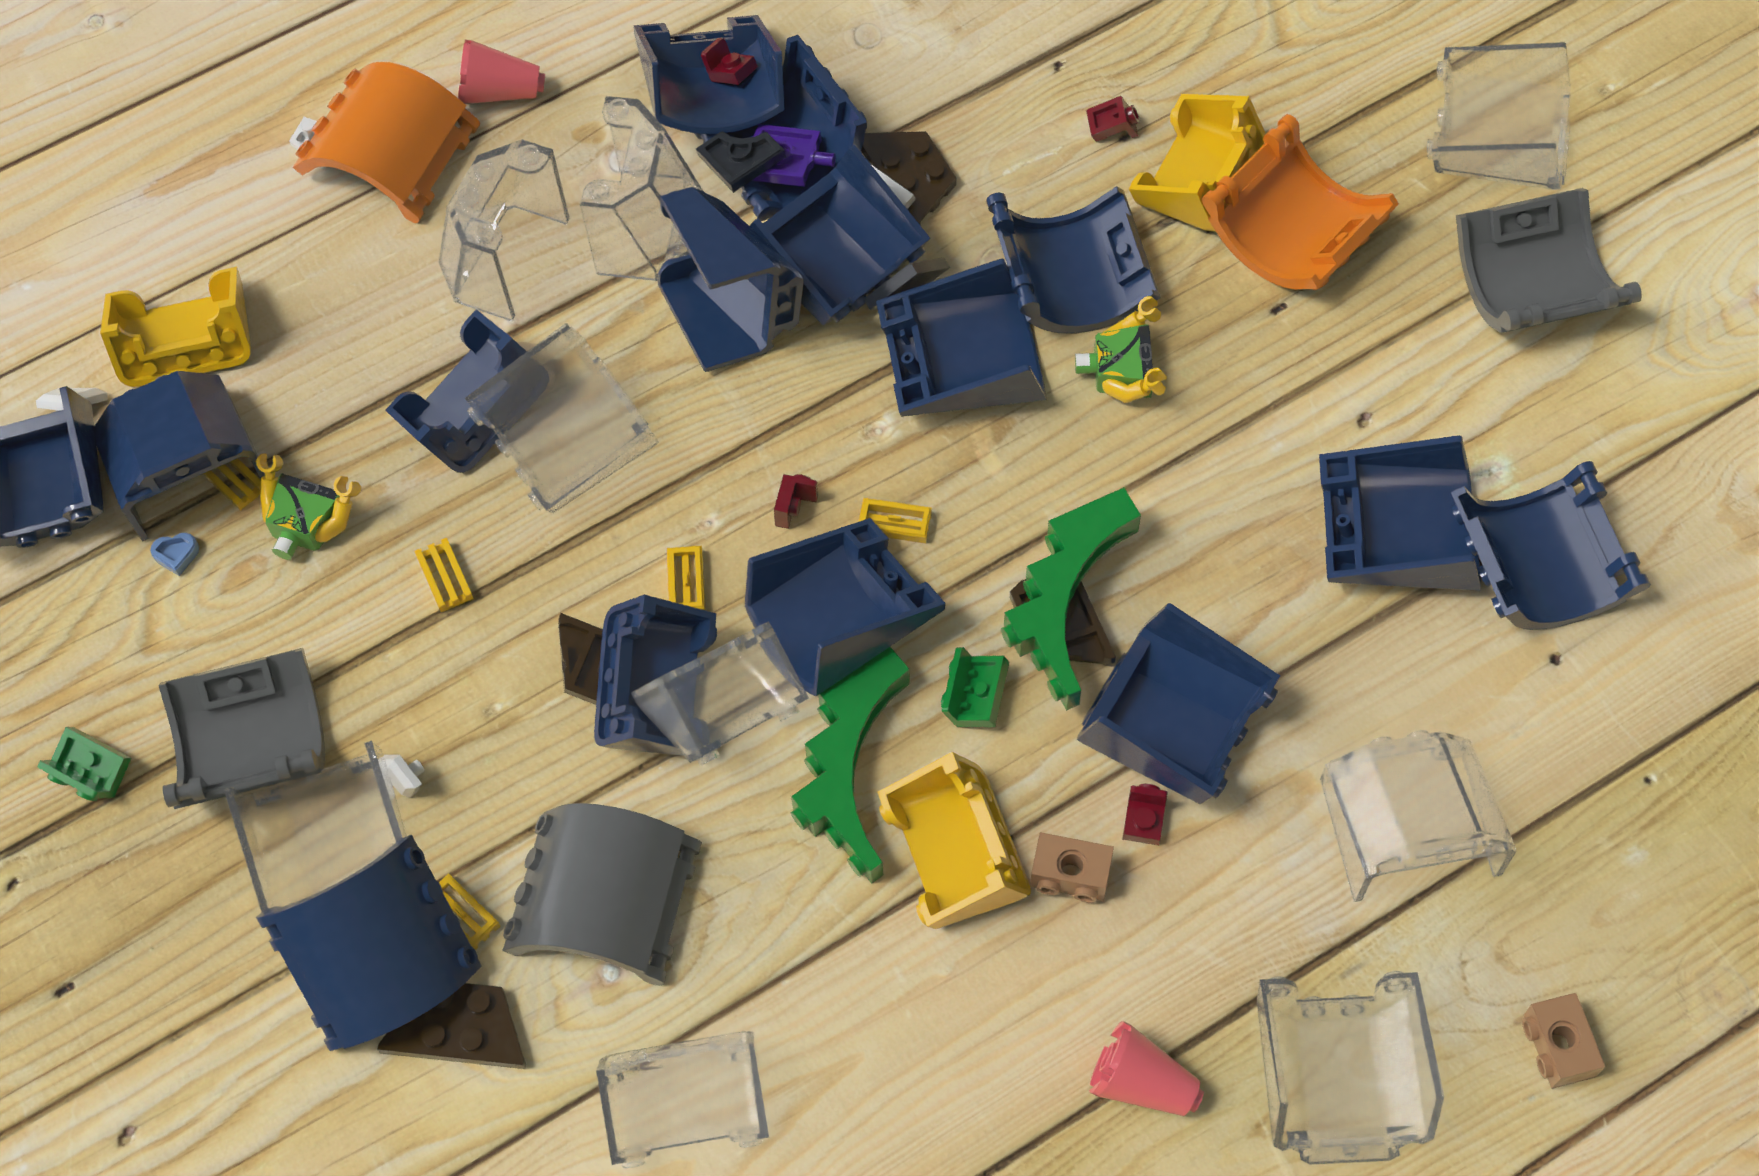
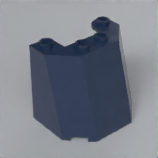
M855 145L846 151L840 162L829 174L764 223L757 218L750 224V227L801 274L804 279L801 304L823 326L832 320L838 323L851 311L855 312L862 307L869 292L873 289L876 290L889 280L890 276L907 261L913 263L924 255L926 251L923 247L931 239Z
M694 187L661 195V212L666 218L672 220L689 255L665 261L658 272V286L703 371L709 372L766 354L774 347L772 340L784 329L791 331L799 324L803 277L722 200Z
M176 371L169 375L160 376L153 382L137 389L128 390L123 395L112 399L94 425L96 446L120 508L142 542L149 538L134 504L239 457H249L260 479L265 476V473L257 467L256 460L258 455L222 379L217 374Z
M68 386L59 388L63 410L0 426V547L17 545L18 548H26L38 544V540L42 538L58 539L70 536L72 530L83 528L104 512L91 402Z
M1167 603L1145 623L1128 652H1124L1085 715L1082 721L1083 728L1078 734L1077 740L1190 800L1202 804L1211 797L1216 799L1224 790L1228 782L1224 775L1232 760L1228 754L1232 747H1237L1246 736L1248 729L1244 725L1250 715L1261 706L1267 708L1273 702L1278 693L1274 686L1281 675L1173 604Z

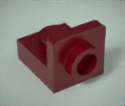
M717 38L701 53V58L712 82L739 85L758 67L754 56L730 53L724 38Z
M1122 96L1086 110L1090 133L1096 142L1125 130L1131 138L1138 136L1136 124L1140 123L1138 112L1135 106H1129Z
M783 474L774 507L776 527L789 529L792 517H798L801 500L817 502L818 482L816 480H812L810 477L802 474L794 476Z
M1147 783L1131 786L1122 840L1159 846L1168 795L1167 791L1160 790L1158 786Z

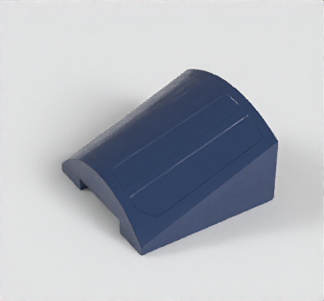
M758 15L727 17L728 30L670 35L665 23L633 25L657 123L690 133L718 134L721 131L729 133L758 125L784 110L782 51ZM717 38H724L726 40L730 53L754 56L758 67L739 85L712 82L701 58V53Z
M998 259L876 301L881 328L886 335L896 382L893 386L901 417L1047 400L1041 364L1030 323L1026 321L1025 315L1019 310L1017 303L1019 295L1014 293L1011 276L1004 259Z
M1457 435L1319 454L1327 547H1325L1326 570L1329 583L1481 591V577L1478 571V567H1480L1479 556H1473L1464 538L1469 535L1465 524L1460 525L1457 522L1451 506L1456 504L1451 492L1465 486L1472 494L1469 464L1462 436Z
M871 518L753 556L748 560L744 606L761 641L778 666L796 685L814 696L819 695L945 610L946 603L927 582L917 584L888 551L889 538Z

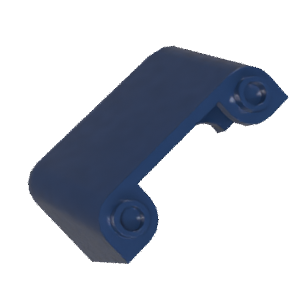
M477 309L468 317L460 330L461 340L470 351L425 400L415 392L407 391L396 397L385 409L417 441L457 473L469 471L481 460L542 392L548 380L545 368L512 337Z
M645 594L616 604L609 609L603 624L594 739L598 746L610 749L693 757L707 754L710 735L704 722L693 720L697 656L698 653L704 652L713 645L716 640L717 613Z

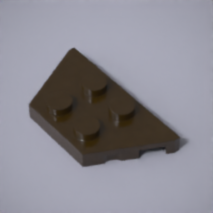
M926 131L865 133L861 150L865 158L871 165L914 195L916 200L907 210L921 226V221L929 212L933 213L940 205L941 199L948 196L955 188L956 176Z
M1026 579L1021 580L1010 591L1009 598L1014 608L1031 601L1023 586V582ZM1080 581L1069 604L1065 621V642L1069 661L1113 664L1115 663L1116 656L1083 583Z
M560 613L558 628L564 693L596 705L603 629Z
M465 983L432 1009L386 1033L377 1047L380 1054L517 1069L526 1068V1061L522 1054L514 1021L509 1011L505 991L502 987Z

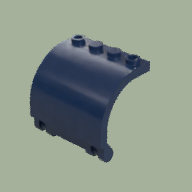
M799 35L789 37L786 41L783 63L784 110L760 124L820 131L822 141L818 152L836 153V163L834 167L815 165L809 173L805 187L753 180L741 187L743 190L741 197L747 205L754 207L753 213L761 221L770 219L829 174L851 146L855 145L861 152L867 129V120L863 112L857 110L850 101L847 92L838 86L828 68L823 67L815 57L812 48L806 45ZM758 125L726 134L737 138L753 137ZM694 133L698 139H703V143L717 135Z
M1114 187L1080 210L1051 218H1031L1015 213L1008 209L1004 193H993L987 197L986 203L989 211L994 214L992 222L994 229L997 231L1011 276V284L1014 293L1019 295L1018 307L1020 312L1025 315L1028 323L1054 333L1089 332L1112 326L1133 312L1138 311L1139 302L1144 297L1151 296L1156 301L1161 298L1125 192L1121 188Z
M1586 461L1577 465L1564 478L1546 487L1511 499L1498 501L1480 500L1475 498L1465 486L1451 492L1456 503L1451 506L1452 512L1460 525L1465 524L1469 535L1464 537L1472 555H1478L1482 562V566L1478 567L1479 574L1487 587L1492 585L1496 597L1491 599L1493 606L1500 618L1506 617L1518 628L1541 630L1576 623L1625 603L1628 598L1647 590L1651 586L1647 575L1641 574L1638 567L1640 561L1635 552L1625 554L1600 502L1607 495L1604 484L1598 482L1595 476L1598 471L1592 461ZM1583 483L1585 489L1577 494L1574 486ZM1625 574L1628 580L1620 586L1616 577Z
M412 835L399 839L374 861L338 883L289 905L271 907L256 917L261 928L266 927L271 936L269 943L274 952H280L312 1010L313 1015L311 1019L316 1028L321 1027L326 1036L324 1042L329 1051L342 1047L346 1049L367 1042L412 1021L456 992L482 967L475 949L469 943L460 926L458 917L453 913L443 894L440 883L435 879L425 860L423 851L418 847Z

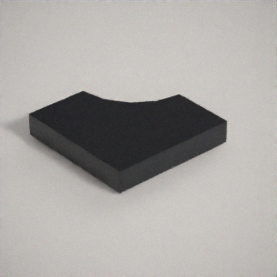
M721 131L696 148L698 156L733 193L786 158L784 149L767 132L755 137L737 138Z
M942 257L909 263L869 294L864 301L870 310L877 309L876 301L930 283L947 271L950 266L945 258Z

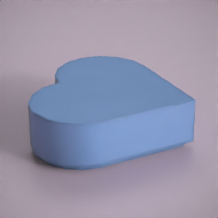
M180 533L173 538L160 537L156 539L151 545L150 551L158 564L180 576L197 556L199 545L191 534Z

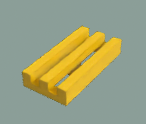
M238 458L229 463L255 487L253 490L245 485L225 464L217 467V469L245 495L242 499L211 470L203 473L240 511L260 495L261 480Z
M863 498L859 521L871 518L888 538L926 544L932 507ZM870 510V511H877V512H884V513L905 515V516L918 517V518H923V519H922V521H919V520H912V519L901 518V516H896V515H888V516L877 515V514L868 513V511Z
M447 537L440 540L441 544L436 546L434 543L427 545L429 548L422 551L420 548L414 551L440 612L474 599ZM446 552L464 594L456 595L439 554ZM433 558L450 600L443 601L426 562L427 559Z
M702 545L667 548L669 601L677 603L675 556H682L683 603L679 604L705 610ZM689 555H695L697 602H691Z
M448 873L439 883L452 911L475 932L470 937L464 931L469 943L476 950L482 940L485 942L490 937V932L496 931L501 926ZM450 886L486 924L481 928L444 891L445 888Z

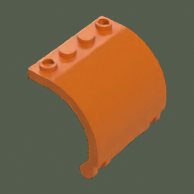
M373 62L359 71L354 68L343 82L346 88L342 94L338 92L329 102L327 107L331 110L326 117L322 116L313 126L311 131L315 134L310 141L306 140L297 150L295 155L299 158L292 168L302 176L318 167H332L356 175L375 186L393 200L407 220L419 223L424 215V207L429 206L435 197L431 191L432 186L455 150H465L470 142V134H474L477 131L480 121L465 109L466 104L444 86L414 69L391 62ZM457 121H458V123H459V125H460L459 128L455 126V123H456ZM410 194L414 197L413 201L408 198Z
M1286 114L1278 121L1276 129L1272 128L1264 135L1263 140L1265 144L1232 177L1223 176L1216 183V189L1208 191L1201 201L1210 215L1208 220L1218 236L1234 256L1246 267L1267 281L1284 288L1318 290L1329 282V277L1337 268L1342 267L1349 261V256L1355 249L1365 244L1370 239V234L1390 218V213L1399 203L1393 193L1378 195L1359 194L1348 190L1332 180L1316 165L1302 144L1297 119L1290 114Z

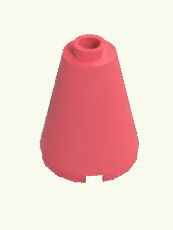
M465 39L458 99L464 104L536 98L537 92H544L545 73H539L540 66L473 40Z
M1125 1021L1119 1022L1111 1033V1036L1117 1038L1115 1043L1112 1042L1109 1047L1104 1046L1091 1077L1090 1085L1093 1088L1089 1092L1098 1097L1180 1116H1185L1189 1111L1195 1112L1204 1095V1091L1199 1089L1200 1080L1131 1024Z

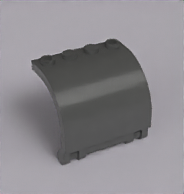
M1579 188L1456 215L1460 259L1470 295L1485 322L1500 333L1641 301L1642 292L1638 282L1626 283L1623 287L1618 286L1609 277L1600 261L1592 234L1589 192L1587 189Z
M303 648L161 682L158 685L172 733L177 766L176 783L163 786V796L167 807L178 809L322 773L325 765L323 727L312 677Z
M575 803L561 805L544 812L539 817L535 826L537 837L534 847L529 851L525 859L527 871L524 881L519 885L514 896L516 907L513 917L507 922L503 936L506 941L503 951L514 956L536 950L579 954L631 971L649 984L664 985L667 976L664 968L666 961L671 960L674 947L668 943L685 880L693 878L695 871L693 861L695 855L700 853L702 842L684 834V830L661 820L612 806Z

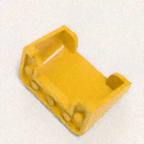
M1181 94L1170 113V122L1177 134L1175 141L1155 177L1148 172L1138 173L1131 182L1129 191L1134 201L1141 206L1200 229L1216 232L1208 220L1210 215L1203 206L1201 199L1208 191L1216 189V183L1223 176L1232 177L1265 144L1263 140L1265 130L1250 96Z
M232 267L219 270L210 277L208 283L210 297L148 310L141 296L133 291L123 290L105 294L100 334L119 381L130 387H139L155 381L160 376L169 375L176 371L206 373L245 363L251 354V344L243 285L238 268Z
M951 752L877 792L881 801L879 810L882 818L888 825L893 824L898 829L903 830L921 878L925 893L919 896V904L916 906V910L920 920L927 927L939 929L1018 902L1031 894L1028 879L990 782L984 771L975 762Z

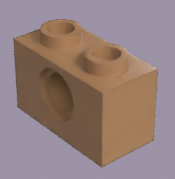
M1040 832L1031 872L1030 887L1037 888V891L1046 895H1058L1059 892L1074 895L1075 899L1087 903H1093L1096 900L1104 901L1114 846ZM1066 865H1075L1081 872L1078 875L1069 876L1062 871V868Z
M1572 993L1530 1005L1523 1015V1030L1527 1039L1535 1044L1538 1052L1536 1061L1539 1072L1544 1079L1548 1078L1551 1089L1597 1077L1605 1068V1064L1577 994ZM1556 1034L1564 1037L1568 1043V1049L1556 1046L1552 1040V1035Z

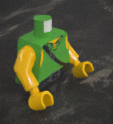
M1151 296L1144 297L1139 302L1138 311L1133 312L1102 333L1095 335L1094 353L1075 354V373H1095L1096 390L1100 393H1106L1123 403H1129L1142 397L1151 398L1152 392L1156 395L1164 394L1166 387L1161 381L1166 380L1167 376L1161 369L1153 368L1149 325H1145V320L1150 322L1160 320L1161 311L1153 308L1158 305V302Z
M262 453L257 457V467L265 473V476L261 477L260 491L262 517L272 536L277 539L272 549L275 555L285 560H291L298 546L313 551L318 550L324 542H328L346 529L353 505L350 499L351 497H356L361 492L359 482L352 481L347 491V476L336 478L334 489L283 473L278 478L275 475L282 468L283 459L279 455H274L273 465L269 468L266 453Z

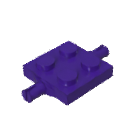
M758 124L753 137L767 132L784 149L786 158L753 179V181L805 187L809 173L815 165L835 166L836 153L818 152L822 141L820 131Z

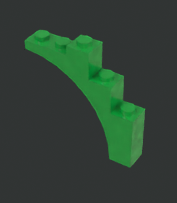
M1124 487L1048 520L1047 536H1045V542L1052 555L1028 565L1026 568V581L1023 582L1025 592L1031 601L1004 612V627L1001 628V633L1006 644L1010 648L1014 646L1020 657L1028 653L1031 654L1032 661L1037 670H1044L1049 679L1047 685L1055 701L1061 700L1066 711L1080 705L1081 688L1071 668L1065 642V621L1069 604L1080 581L1094 563L1116 544L1139 532L1141 514Z
M891 647L818 695L820 706L817 710L829 727L805 743L806 759H804L807 768L817 778L791 796L793 811L790 813L796 824L802 830L808 828L815 837L825 830V834L831 844L836 849L842 847L850 856L847 861L853 871L859 877L865 875L871 884L884 875L883 862L867 840L857 815L854 800V777L861 747L873 722L887 704L910 684L909 668Z

